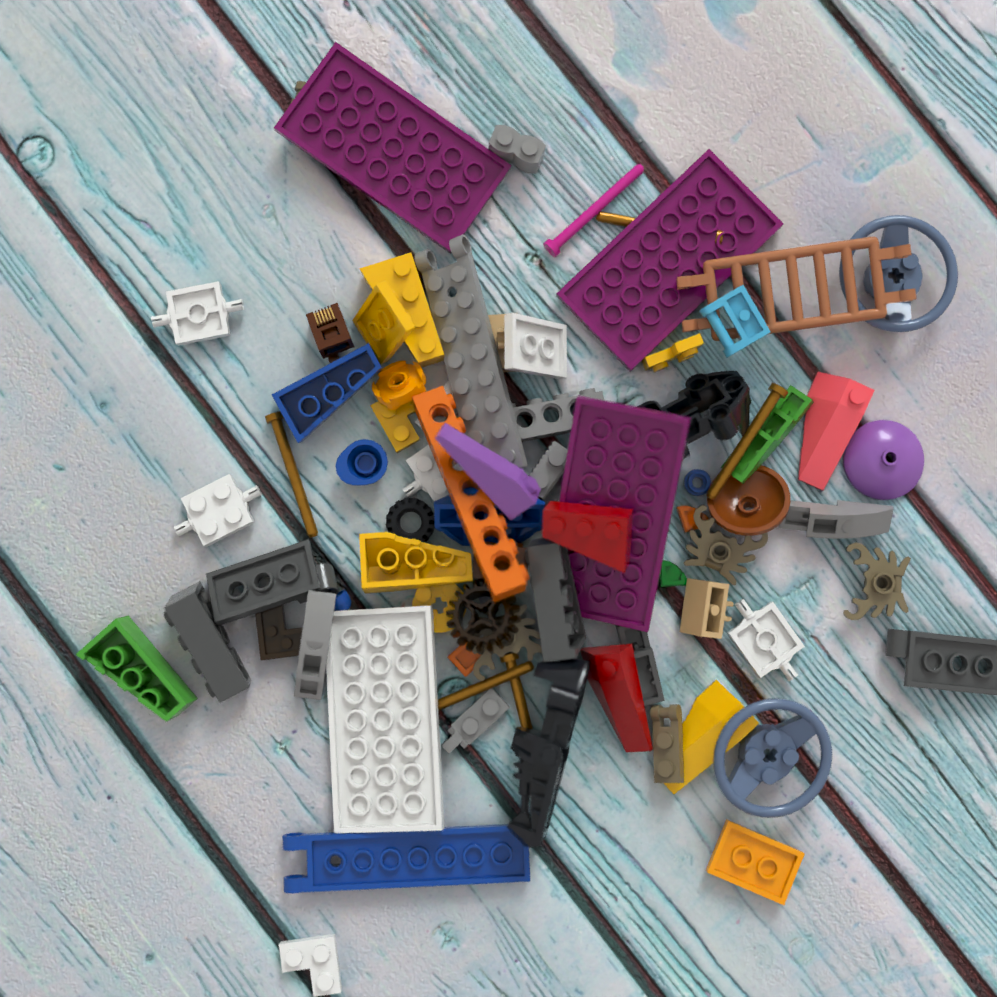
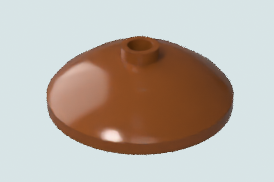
M761 465L743 484L733 476H730L714 500L707 497V505L711 517L726 531L737 535L754 536L769 532L782 523L788 514L791 498L785 480L776 471ZM750 507L753 510H745V508Z

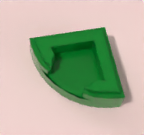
M663 560L659 577L660 587L686 586L687 578L682 570L672 562Z

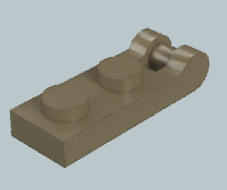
M671 704L669 707L652 705L650 716L653 724L654 783H684L681 706L679 704ZM664 718L670 719L671 727H664Z

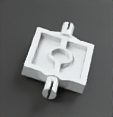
M217 281L166 291L168 301L167 314L151 316V320L153 321L152 325L154 328L170 325L174 333L175 344L180 346L230 336L229 313L244 310V303L242 299L226 302L223 297L221 283Z
M429 445L405 460L415 477V481L402 488L404 492H407L414 487L413 490L406 494L408 498L421 489L427 492L433 501L449 495ZM456 464L453 467L458 471H463V468L459 464Z
M228 474L181 498L187 510L188 520L174 526V530H176V534L179 537L194 530L198 534L202 545L208 547L254 524V520L249 512L248 502L262 496V493L257 485L242 492L237 487L232 475Z
M744 598L735 603L734 605L744 618L727 634L756 675L762 678L771 670L780 668L788 681L793 680V677H797L798 674L792 668L789 661L795 653L805 646L774 602H769L756 611L750 609Z

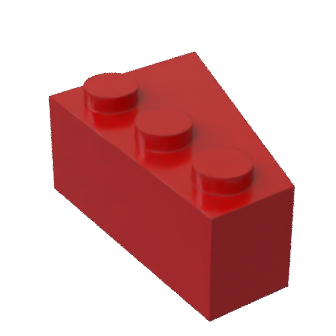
M550 501L543 509L542 537L625 573L630 563L633 509Z

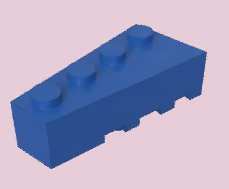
M368 343L272 394L297 443H302L382 370V367Z

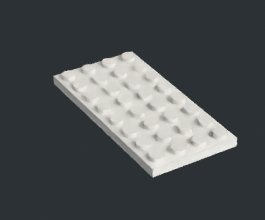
M433 605L334 611L326 663L334 833L441 831L445 826Z

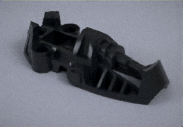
M720 371L692 375L685 383L686 388L678 392V399L663 407L656 401H647L637 406L691 417L683 459L690 456L687 445L711 432L719 440L731 439L738 431L743 437L749 427V406L752 400L749 394V386L738 371ZM708 410L707 414L702 417L700 413Z
M579 658L549 662L541 661L536 666L533 676L553 681L547 700V711L542 730L516 727L511 750L514 751L515 756L519 757V761L514 763V766L518 768V772L513 773V777L519 779L518 794L521 795V810L506 826L525 847L541 846L542 840L547 836L569 754L571 737L585 692L590 661ZM529 796H531V800H530V812L528 811V807H529Z

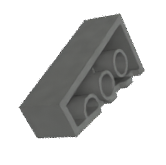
M545 538L532 539L527 549H525V560L530 567V581L534 594L543 662L575 659L586 640V634L568 549Z
M199 581L170 597L164 607V617L169 626H175L178 631V641L185 651L189 650L193 657L191 662L198 674L202 673L207 681L205 686L211 697L216 696L219 703L249 688L251 678L234 647L228 648L227 644L230 643L228 634L224 626H219L215 623L211 601H204L200 593L204 590V587Z

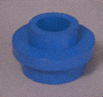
M694 469L688 472L684 478V487L693 496L706 494L711 484L709 474L701 469ZM694 478L701 480L700 488L693 486L692 481Z

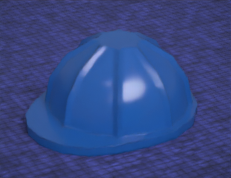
M367 439L357 440L350 444L337 458V475L349 485L374 484L383 477L387 470V454L382 446L375 441Z

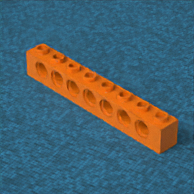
M440 386L412 396L413 408L493 602L495 603L526 591V581L529 580V576L524 564L519 565L515 555H518V550L514 540H508L504 530L508 528L504 516L497 514L494 507L496 504L464 470L458 471L453 468L458 463L435 439L441 426L445 423L462 433L466 432L462 418H456L453 411L456 409V404L452 394H446L444 387ZM444 416L447 420L439 423L434 421V418ZM468 487H473L478 492L474 495H467L463 491ZM485 512L488 517L485 520H477L474 518V514ZM494 536L499 542L496 545L490 546L484 542V539ZM504 561L510 567L506 571H499L494 565L497 562Z

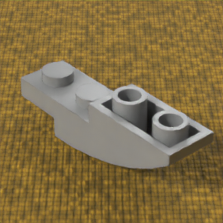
M790 500L788 514L782 523L779 524V528L806 531V537L842 539L874 536L889 532L893 506L837 500V505Z
M308 590L294 697L317 700L322 698L336 594Z

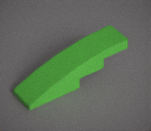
M790 385L787 389L788 394L785 399H779L732 472L731 476L742 484L772 454L814 403L811 398Z

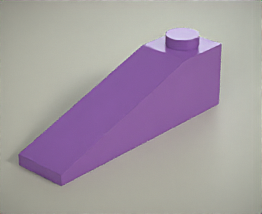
M447 423L441 426L435 439L510 520L537 502L541 489L532 476H528L523 469Z

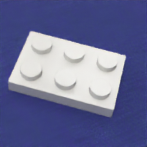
M516 313L504 314L505 369L555 379L567 378V325Z

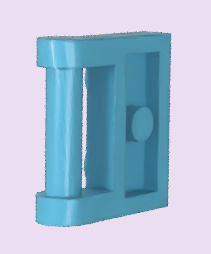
M744 285L739 286L699 310L703 318L706 317L722 343L726 358L771 332ZM721 307L725 310L741 338L735 344L716 313V310Z

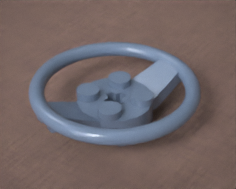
M890 215L875 219L862 226L850 238V240L865 238L871 233L884 228L879 246L880 249L909 244V227L930 238L944 258L947 272L946 286L942 297L935 307L925 315L911 320V301L886 304L887 315L885 319L865 321L885 331L909 332L931 324L948 308L957 288L958 267L950 244L932 225L911 216ZM852 250V258L856 250ZM911 253V256L907 258L881 261L885 293L915 288L916 294L919 292L923 274L919 259L914 253ZM840 260V285L846 299L842 260ZM869 265L864 272L863 283L867 294L870 293L874 298L871 267ZM891 273L897 278L895 283L892 278H888V275ZM857 297L859 311L867 310Z
M773 698L760 700L739 710L730 718L720 732L713 755L716 781L727 800L741 811L763 818L786 816L805 807L822 790L831 769L832 745L824 724L806 706L787 699ZM768 710H786L797 714V716L777 725L758 724L739 742L738 761L729 778H727L725 772L726 748L735 730L745 720L757 713ZM817 734L821 749L820 766L812 784L803 794L793 801L778 806H760L745 800L762 781L771 785L787 776L799 760V754L796 750ZM768 748L770 753L765 756L764 751Z

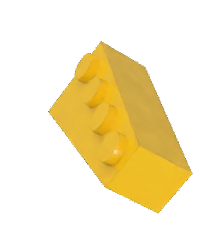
M410 252L359 268L371 290L374 289L376 284L386 281L389 287L396 292L398 301L404 310L412 317L415 328L406 338L404 344L414 360L422 368L444 361L443 357L445 355L412 253Z

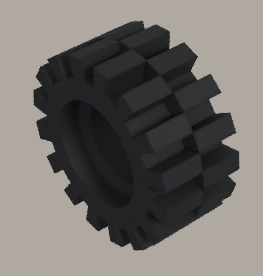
M407 497L396 501L389 508V513L386 515V528L389 533L427 542L434 532V514L424 501L414 497ZM407 512H415L421 518V526L414 533H407L400 526L401 517Z

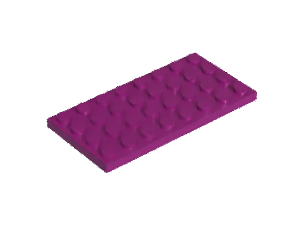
M337 42L333 44L274 126V130L450 254L452 253L449 246L450 239L462 234L464 235L512 166Z
M708 149L558 291L556 297L631 372L707 299L705 286L677 290V277L704 274L703 263L706 260L755 253L784 223ZM717 230L723 231L718 235L716 239ZM723 235L722 243L720 244L719 239ZM731 268L714 270L716 288L731 276Z
M584 396L576 398L559 502L633 509L630 563L625 573L568 549L583 618L644 632L649 631L691 417Z

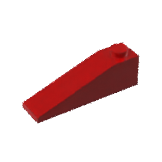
M632 644L581 648L582 659L591 662L587 679L625 752L652 751L653 746Z

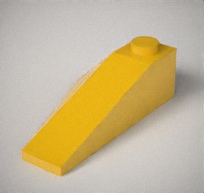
M389 532L359 534L361 585L365 594L473 581L471 553L441 545L421 542V540L409 539Z
M717 680L696 697L689 714L682 723L684 783H664L673 794H676L713 764L714 749L720 732L730 718L744 708L741 702ZM753 716L745 720L735 730L729 740L726 752L739 743L759 724Z

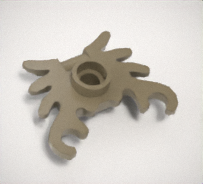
M704 504L700 505L695 509L693 518L702 536L698 537L693 529L689 532L698 548L690 544L686 545V549L698 558L687 559L684 565L707 566L719 571L732 585H736V580L729 571L746 573L747 568L738 565V563L754 561L756 559L754 554L743 556V554L765 546L768 541V533L762 534L759 541L752 540L751 536H745L744 542L739 544L735 536L729 537L722 534L720 530L710 532L715 519L713 517H710L708 520L701 519L700 514L707 510V506Z
M856 542L849 544L846 547L847 552H851L853 549H857L860 552V557L855 559L853 564L868 565L867 571L863 572L865 580L864 588L862 589L867 598L865 600L852 598V603L858 607L857 612L851 614L849 610H844L843 615L850 620H859L872 606L876 605V608L871 613V617L876 618L887 605L886 614L891 617L895 610L896 601L899 608L907 613L908 607L905 603L904 595L901 593L902 576H904L911 558L909 556L905 557L897 566V558L894 551L889 552L887 561L884 553L876 547L873 550L878 560H875L863 544Z
M522 605L520 607L521 610L513 615H522L526 611L527 605ZM505 615L495 617L496 622L500 626L504 621ZM482 618L492 624L489 618ZM524 618L519 623H512V625L518 628V632L508 633L513 640L508 642L504 638L501 641L504 645L503 649H500L496 644L493 645L494 653L499 657H503L508 652L517 654L520 652L521 647H526L528 661L533 660L535 653H542L541 645L532 642L528 637L533 636L540 639L539 633L524 627L525 625H533L535 620ZM483 629L473 636L479 637L483 635L486 637L495 632L490 629ZM475 646V648L472 650V652H473L474 654L477 653V651H476V646ZM484 646L483 654L473 667L474 675L480 681L485 680V676L479 670L481 666L487 665L490 670L495 669L491 658L494 653L490 654L486 646Z

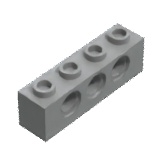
M595 388L579 391L580 395L578 396L604 400L603 391L595 392ZM568 393L553 396L551 401L543 402L542 398L528 400L526 401L527 405L516 407V403H511L516 423L520 415H528L532 419V424L526 428L519 426L517 423L521 442L571 433L573 415L570 412V407L576 404L578 396L569 397ZM547 410H554L558 414V420L553 423L547 422L544 419L543 413Z

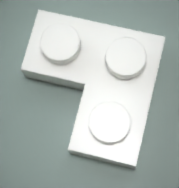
M335 934L287 940L279 943L282 973L310 969L313 997L342 992Z

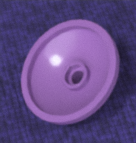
M877 420L861 426L854 432L843 453V467L849 482L858 492L876 500H891L907 494L916 486L924 469V453L918 438L910 429L895 421ZM887 453L891 454L893 457V461L891 463L886 461Z

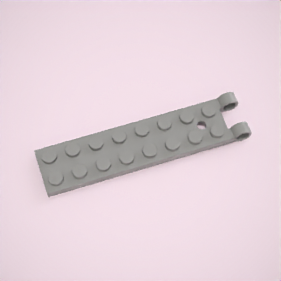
M462 234L449 241L450 250L457 262L437 269L435 255L430 249H426L415 254V263L418 270L422 273L435 327L445 355L443 358L458 416L462 418L466 428V432L463 434L522 469L528 467L474 264L471 245L468 238ZM455 287L457 293L454 297H451L449 294L450 290Z

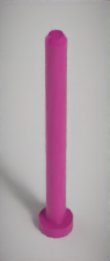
M641 164L635 165L553 240L547 239L543 243L547 252L553 257L558 256L561 253L559 248L643 173L644 167Z

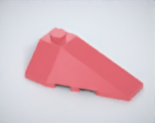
M822 372L816 373L806 395L814 403L807 410L805 421L803 422L804 434L800 451L799 481L821 491L824 490L867 409L875 391L874 389L850 378Z

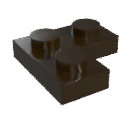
M284 605L255 614L261 661L299 656L303 627L286 629Z

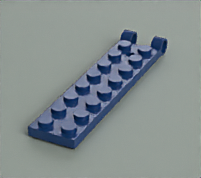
M508 824L445 827L441 831L287 833L282 835L284 851L307 850V876L301 874L285 876L283 878L284 893L530 882L529 847H525L506 827ZM333 856L340 857L341 864L338 866L332 865L331 858Z

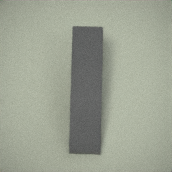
M615 625L620 645L632 644L644 706L665 701L653 649L650 646L647 632Z

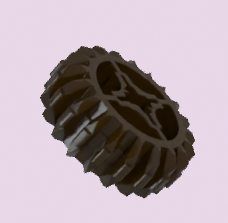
M474 580V588L472 589L467 584L463 585L466 591L464 594L455 591L458 601H449V605L455 609L446 611V615L454 619L449 620L446 624L449 628H454L450 635L453 638L459 637L457 640L459 646L466 644V650L469 652L476 646L478 654H482L484 646H486L491 654L494 653L493 645L495 644L500 649L504 648L501 642L504 638L508 642H512L513 639L508 633L518 632V628L512 625V623L521 622L520 616L513 614L518 613L521 609L519 605H513L517 600L515 595L495 603L493 599H488L483 604L475 603L473 600L484 596L491 597L485 580L483 586L480 585L478 580ZM503 603L505 617L500 626L496 622L495 616L499 611L498 607ZM467 607L472 615L468 622L469 626L464 629L463 614ZM475 609H477L480 613L487 614L492 624H490L487 620H484L482 618L480 619ZM483 629H490L495 632L486 637L473 636Z

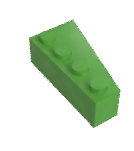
M129 615L116 618L75 654L82 660H87L95 666L94 669L102 675L106 674L118 683L117 686L121 689L129 691L138 698L140 703L166 722L179 716L198 699Z

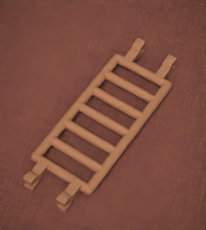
M874 236L706 260L703 263L704 274L681 276L676 279L677 290L705 286L707 304L709 305L718 299L714 270L731 268L734 290L744 285L742 266L758 264L764 318L771 331L769 334L882 319L887 315L886 304L910 302L917 299L915 288L885 293L881 261L911 256L910 244L880 249L879 240ZM868 248L875 308L859 311L852 250ZM841 252L848 312L831 314L824 254ZM813 256L820 316L803 318L796 258ZM785 260L793 320L776 322L769 262ZM718 309V310H716V313L718 314V316H719V318H720V312H719V309ZM707 318L682 321L683 333L711 329L712 339L720 341ZM735 328L726 329L732 339L740 338Z

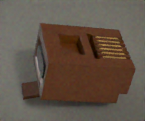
M338 303L330 305L331 307L327 306V309L324 307V310L321 308V311L318 310V312L306 314L318 350L323 359L328 357L329 363L339 359L338 353L354 348Z

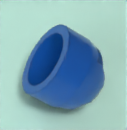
M345 589L336 595L334 611L350 609L351 598Z

